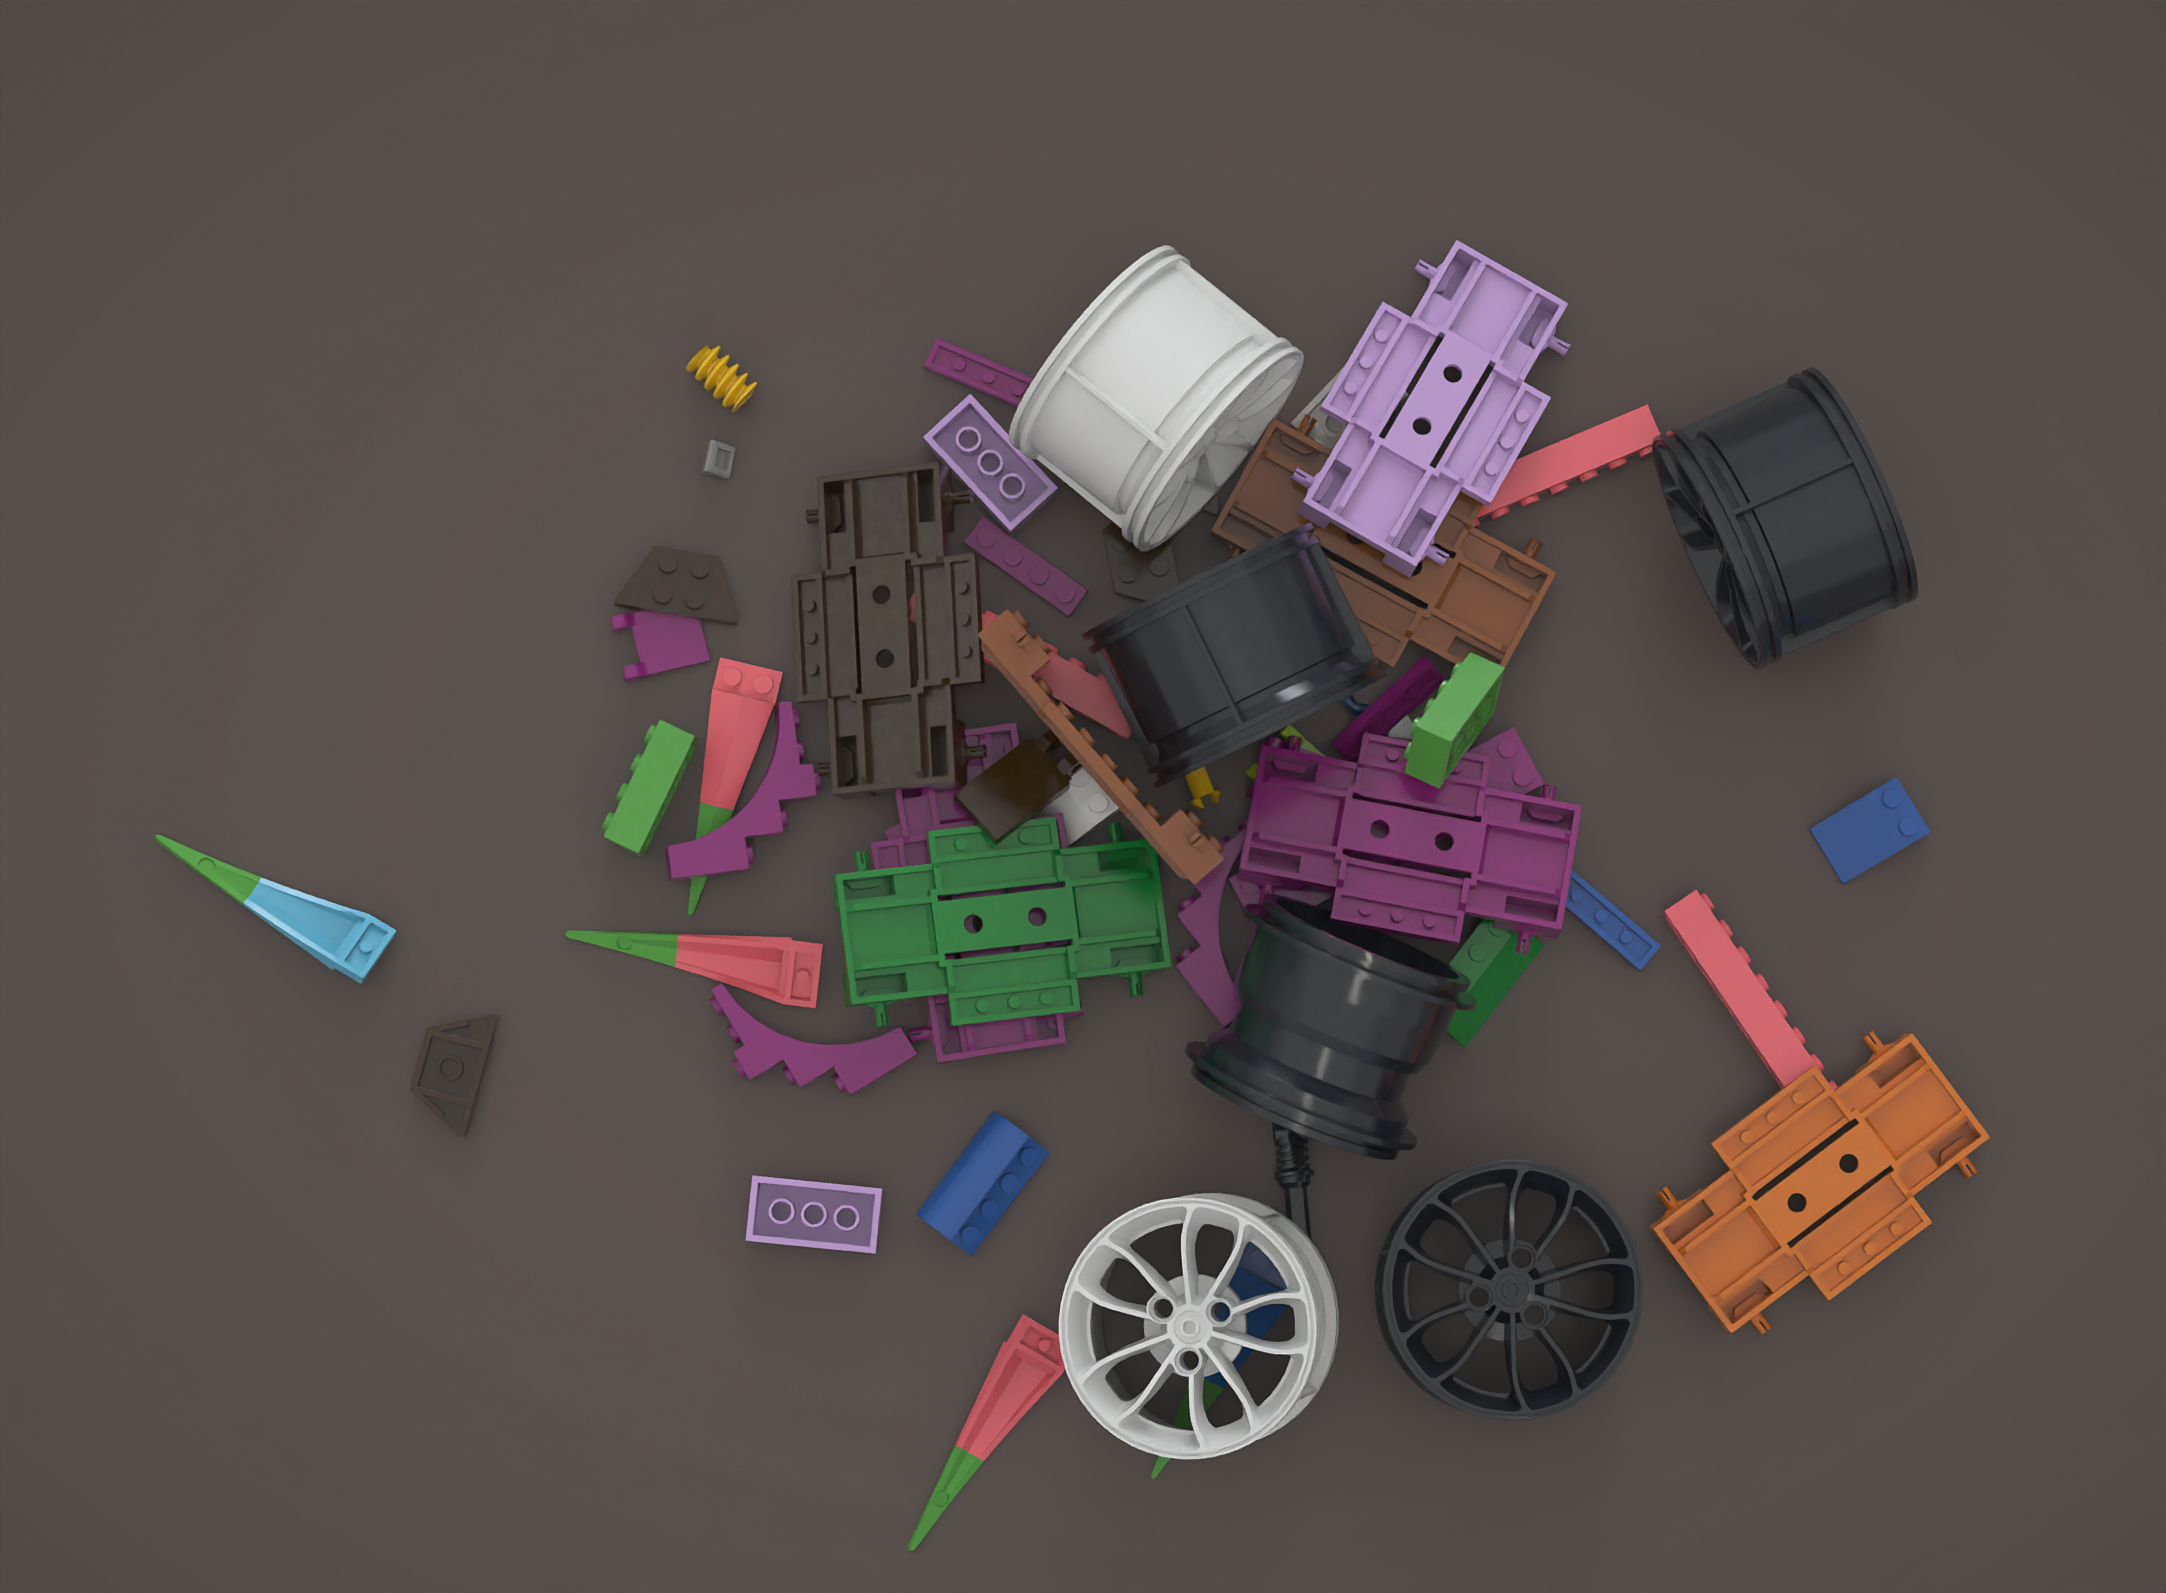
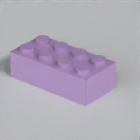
M971 394L923 436L924 444L945 466L952 470V474L967 490L973 491L977 501L1010 536L1058 493V487L1032 459H1028L1020 450L1010 444L1009 435Z
M752 1175L745 1241L877 1254L883 1189Z

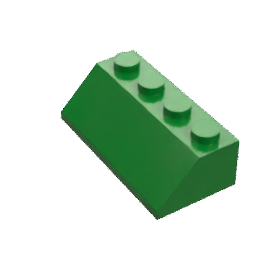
M1483 918L1448 963L1470 979L1471 984L1466 992L1477 1001L1472 1011L1456 1009L1446 1032L1447 1035L1464 1048H1466L1544 945L1535 937H1531L1528 955H1522L1524 942L1521 953L1517 954L1515 950L1518 934L1511 930L1493 927L1494 920Z

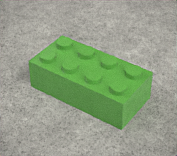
M1471 652L1462 663L1459 661L1456 663L1450 680L1442 682L1437 698H1431L1428 701L1423 717H1416L1411 726L1409 734L1413 736V739L1408 744L1404 754V758L1407 759L1406 774L1439 789L1493 716L1505 667Z
M659 720L657 726L653 724L650 726L644 739L647 747L643 755L639 753L636 755L631 765L630 771L633 776L629 785L626 783L622 784L616 797L619 803L615 814L609 812L602 826V830L605 832L603 837L608 842L641 858H644L699 743L694 735L662 720Z

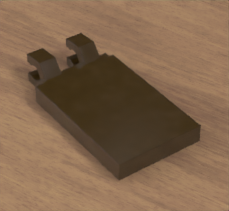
M1050 729L1038 741L1034 738L1029 741L1027 738L954 793L953 800L997 845L1068 791L1070 788L1069 781L1072 780L1071 777L1082 769V765L1072 753L1066 755L1059 764L1050 756L1052 752L1061 746L1060 740Z

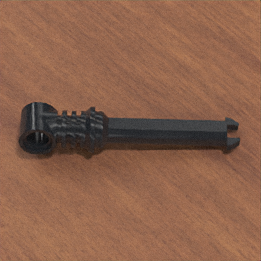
M1272 1122L1274 1145L1279 1147L1276 1150V1155H1280L1279 1158H1276V1161L1281 1163L1280 1166H1277L1274 1179L1278 1180L1279 1186L1284 1189L1287 1218L1294 1222L1311 1240L1307 1187L1311 1183L1314 1171L1310 1169L1309 1163H1305V1161L1309 1160V1156L1304 1155V1153L1308 1152V1148L1304 1147L1308 1143V1137Z

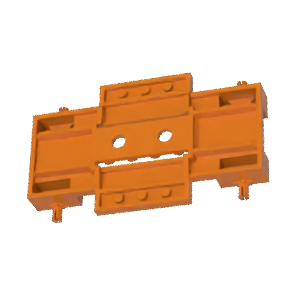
M1873 1030L1868 1032V1035H1864L1862 1039L1872 1050L1873 1054L1865 1064L1854 1071V1076L1835 1090L1832 1089L1815 1065L1811 1066L1710 1143L1729 1169L1704 1189L1699 1188L1683 1200L1677 1201L1667 1186L1663 1187L1662 1191L1659 1190L1656 1193L1667 1210L1660 1219L1648 1227L1666 1253L1672 1255L1708 1305L1706 1306L1726 1332L1732 1334L1747 1321L1751 1320L1760 1332V1335L1764 1334L1772 1326L1761 1314V1311L1807 1276L1810 1277L1825 1299L1831 1300L1932 1223L1913 1197L1916 1193L1955 1164L1958 1165L1967 1179L1978 1171L1967 1155L1988 1140L1990 1136L1913 1033H1904L1893 1043L1883 1045ZM1855 1119L1857 1122L1855 1126L1844 1132L1839 1138L1822 1151H1819L1798 1169L1791 1172L1789 1176L1766 1191L1756 1201L1752 1198L1768 1182L1846 1123ZM1846 1154H1851L1857 1159V1168L1851 1173L1843 1172L1839 1166L1841 1157ZM1890 1166L1891 1170L1790 1247L1787 1243ZM1794 1193L1801 1194L1806 1201L1804 1209L1800 1212H1793L1788 1207V1198Z

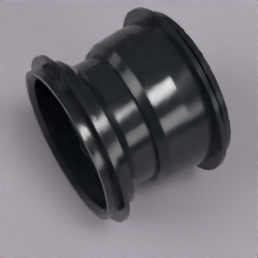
M1265 894L1261 905L1246 904L1243 914L1255 926L1246 945L1235 979L1236 998L1240 1001V1004L1229 1028L1209 1034L1206 1042L1193 1041L1188 1042L1186 1045L1185 1054L1194 1062L1190 1070L1193 1077L1210 1090L1254 1114L1292 1131L1349 1152L1376 1159L1394 1160L1397 1158L1400 1150L1415 1149L1418 1139L1406 1128L1409 1118L1400 1098L1410 1074H1418L1431 1062L1447 1032L1456 1009L1464 1011L1474 1010L1477 1001L1466 992L1471 984L1470 979L1440 959L1384 932L1330 922L1331 911L1276 894Z

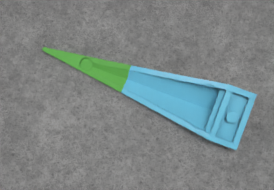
M155 835L157 843L331 970L337 969L360 984L366 979L395 937L397 930L370 914L280 885L214 859L162 835Z

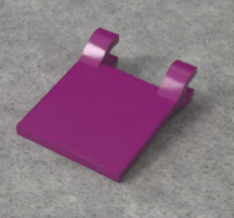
M648 611L612 616L610 619L613 632L632 629L640 661L637 664L623 666L622 672L625 682L710 661L700 620Z

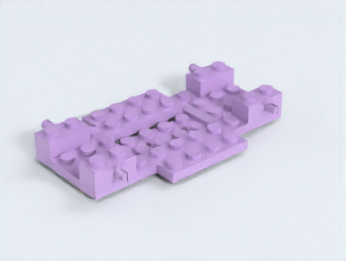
M1458 240L1455 241L1444 262L1437 269L1421 259L1417 263L1414 272L1421 274L1430 281L1426 293L1411 317L1382 302L1320 407L1321 412L1346 425V429L1323 468L1315 477L1298 467L1291 477V480L1308 488L1306 497L1297 514L1323 529L1327 528L1329 522L1385 553L1382 562L1409 578L1418 563L1424 560L1425 557L1432 559L1441 566L1444 565L1450 554L1433 546L1437 530L1460 491L1489 507L1551 399L1548 395L1523 381L1539 354L1546 350L1547 347L1564 357L1571 345L1554 336L1556 325L1568 305L1567 302ZM1438 336L1443 338L1385 439L1379 437ZM1489 364L1494 367L1436 468L1430 466L1432 460ZM1456 367L1461 373V379L1454 383L1447 381L1443 374L1444 369ZM1417 419L1426 420L1430 424V432L1426 435L1417 434L1413 429V422Z

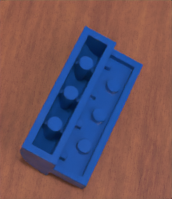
M993 1111L916 1215L972 1256L1050 1152L999 1113Z

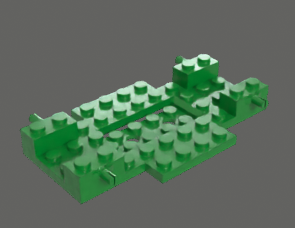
M1051 817L1028 820L997 845L979 826L927 831L926 839L930 864L869 870L867 851L853 852L856 871L835 874L830 878L834 911H838L846 970V973L842 975L846 1008L859 1006L874 1008L875 1027L889 1026L886 1006L894 1002L946 994L950 1026L953 1027L1079 1012L1081 1009L1077 979L1099 976L1101 978L1115 976L1128 978L1130 997L1143 996L1141 976L1149 972L1164 971L1172 967L1156 850L1147 840L1123 841L1121 822L1107 824L1110 843L1059 849L1056 818ZM1063 883L1062 888L939 902L937 898L941 896ZM1032 908H1040L1044 911L1046 920L1041 926H1034L1029 922L1028 913ZM975 915L981 920L982 928L978 933H969L965 929L964 920L967 916ZM1062 940H1070L1071 946L945 960V954Z

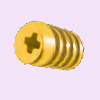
M706 345L693 357L686 370L689 373L697 370L695 379L697 381L706 379L704 384L706 390L716 387L713 397L720 399L725 396L722 403L723 407L729 408L734 405L731 412L734 413L751 397L758 383L755 381L746 385L745 381L749 374L746 372L737 376L736 372L739 365L735 364L728 368L726 365L730 356L726 355L719 359L717 356L721 347L717 346L710 350L708 348L709 345Z

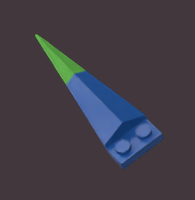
M1250 1242L1229 1284L1240 1300L1243 1301L1255 1296L1287 1289L1284 1279L1273 1262L1260 1248ZM1222 1302L1216 1317L1226 1321L1230 1316V1309L1227 1304ZM1269 1304L1246 1313L1247 1334L1262 1339L1288 1305ZM1243 1346L1240 1354L1232 1362L1237 1371L1254 1349ZM1221 1372L1204 1377L1202 1398L1205 1413L1228 1384ZM1188 1384L1172 1425L1193 1430L1189 1408ZM1158 1457L1151 1474L1152 1479L1156 1478L1170 1458Z

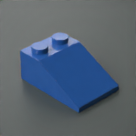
M1897 777L1809 829L1842 885L1930 833V830Z

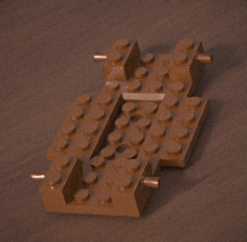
M1305 414L1297 431L1274 418L1272 419L1211 530V536L1226 543L1231 549L1225 562L1311 522L1297 514L1306 497L1308 488L1291 480V477L1297 467L1315 477L1321 471L1333 451L1308 437L1317 422L1313 417L1307 428H1305L1310 419V416ZM1461 491L1458 493L1437 530L1433 543L1454 554V559L1448 557L1444 565L1441 566L1432 559L1425 557L1421 561V572L1410 578L1383 563L1382 560L1385 553L1364 541L1359 545L1351 544L1346 538L1347 532L1330 522L1326 529L1312 522L1314 529L1309 531L1312 538L1315 536L1319 537L1321 541L1319 543L1320 546L1327 551L1336 554L1356 567L1369 572L1385 583L1391 584L1428 605L1426 610L1421 607L1419 608L1326 557L1375 658L1378 657L1379 661L1392 668L1397 664L1409 640L1436 654L1437 659L1452 666V668H1454L1458 661L1462 663L1470 652L1506 667L1557 573L1534 560L1543 543L1538 541L1534 550L1531 551L1537 540L1531 537L1522 554L1474 528L1472 525L1484 504Z
M1006 609L977 634L982 640L981 650L1180 879H1189L1195 885L1224 860L1220 855L1224 848L1210 832L1206 836L1200 832L1198 828L1203 824L1189 808L1183 812L1178 807L1160 824L1157 822L1161 817L1148 800L1144 804L1138 800L1136 795L1140 792L1127 776H1124L1122 779L1118 777L1114 772L1118 766L1105 751L1099 755L1092 747L1096 740L1084 727L1078 731L1071 723L1075 716L1063 702L1056 705L1049 696L1053 691L1041 677L1036 681L1032 678L1034 674L1051 661L1047 654L1052 650L1039 635L1033 639L1027 633L1026 629L1030 625L1017 610L1011 614Z

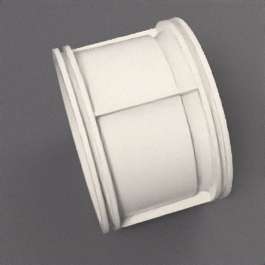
M1164 245L1148 252L1122 272L1091 303L1068 330L1040 368L1023 396L1010 426L1009 442L1028 459L1039 460L1122 528L1124 538L1129 542H1133L1140 551H1149L1167 541L1184 527L1216 495L1263 437L1272 419L1276 418L1289 397L1300 375L1304 355L1298 348L1292 347V344L1283 337L1278 338L1191 268L1189 260L1180 255L1177 250L1169 245Z
M1200 1193L1163 1199L1144 1204L1113 1220L1089 1242L1078 1257L1065 1285L1059 1313V1342L1065 1370L1072 1387L1090 1414L1105 1429L1127 1444L1147 1453L1175 1459H1203L1227 1454L1268 1436L1288 1424L1308 1406L1324 1383L1334 1360L1339 1334V1308L1334 1283L1324 1259L1308 1236L1294 1222L1268 1205L1250 1198L1225 1193ZM1184 1223L1181 1234L1183 1276L1167 1281L1137 1254L1130 1245L1154 1230L1173 1224ZM1204 1224L1226 1228L1232 1231L1234 1235L1231 1255L1218 1278L1198 1274L1195 1259V1242L1197 1233ZM1249 1241L1260 1248L1273 1262L1284 1279L1287 1289L1255 1296L1243 1301L1240 1300L1236 1292L1229 1286V1283ZM1119 1258L1133 1264L1156 1290V1293L1148 1301L1147 1306L1125 1302L1106 1292L1108 1281ZM1161 1299L1169 1300L1173 1306L1172 1314L1169 1317L1162 1316L1158 1311V1303ZM1219 1302L1227 1304L1230 1309V1316L1226 1321H1222L1215 1316V1306ZM1269 1304L1290 1305L1294 1309L1295 1336L1284 1342H1271L1247 1334L1246 1313ZM1103 1307L1144 1318L1145 1338L1129 1344L1108 1356L1102 1330ZM1243 1346L1271 1354H1288L1291 1356L1280 1383L1260 1406L1254 1403L1242 1378L1232 1363L1240 1354ZM1150 1350L1161 1364V1367L1144 1391L1133 1398L1122 1385L1113 1367L1130 1356ZM1187 1351L1195 1352L1199 1358L1198 1366L1195 1369L1188 1368L1184 1363L1183 1358ZM1221 1372L1239 1397L1243 1406V1416L1231 1424L1215 1428L1208 1421L1204 1411L1202 1398L1204 1377ZM1172 1373L1189 1377V1408L1194 1430L1179 1428L1167 1423L1143 1407Z

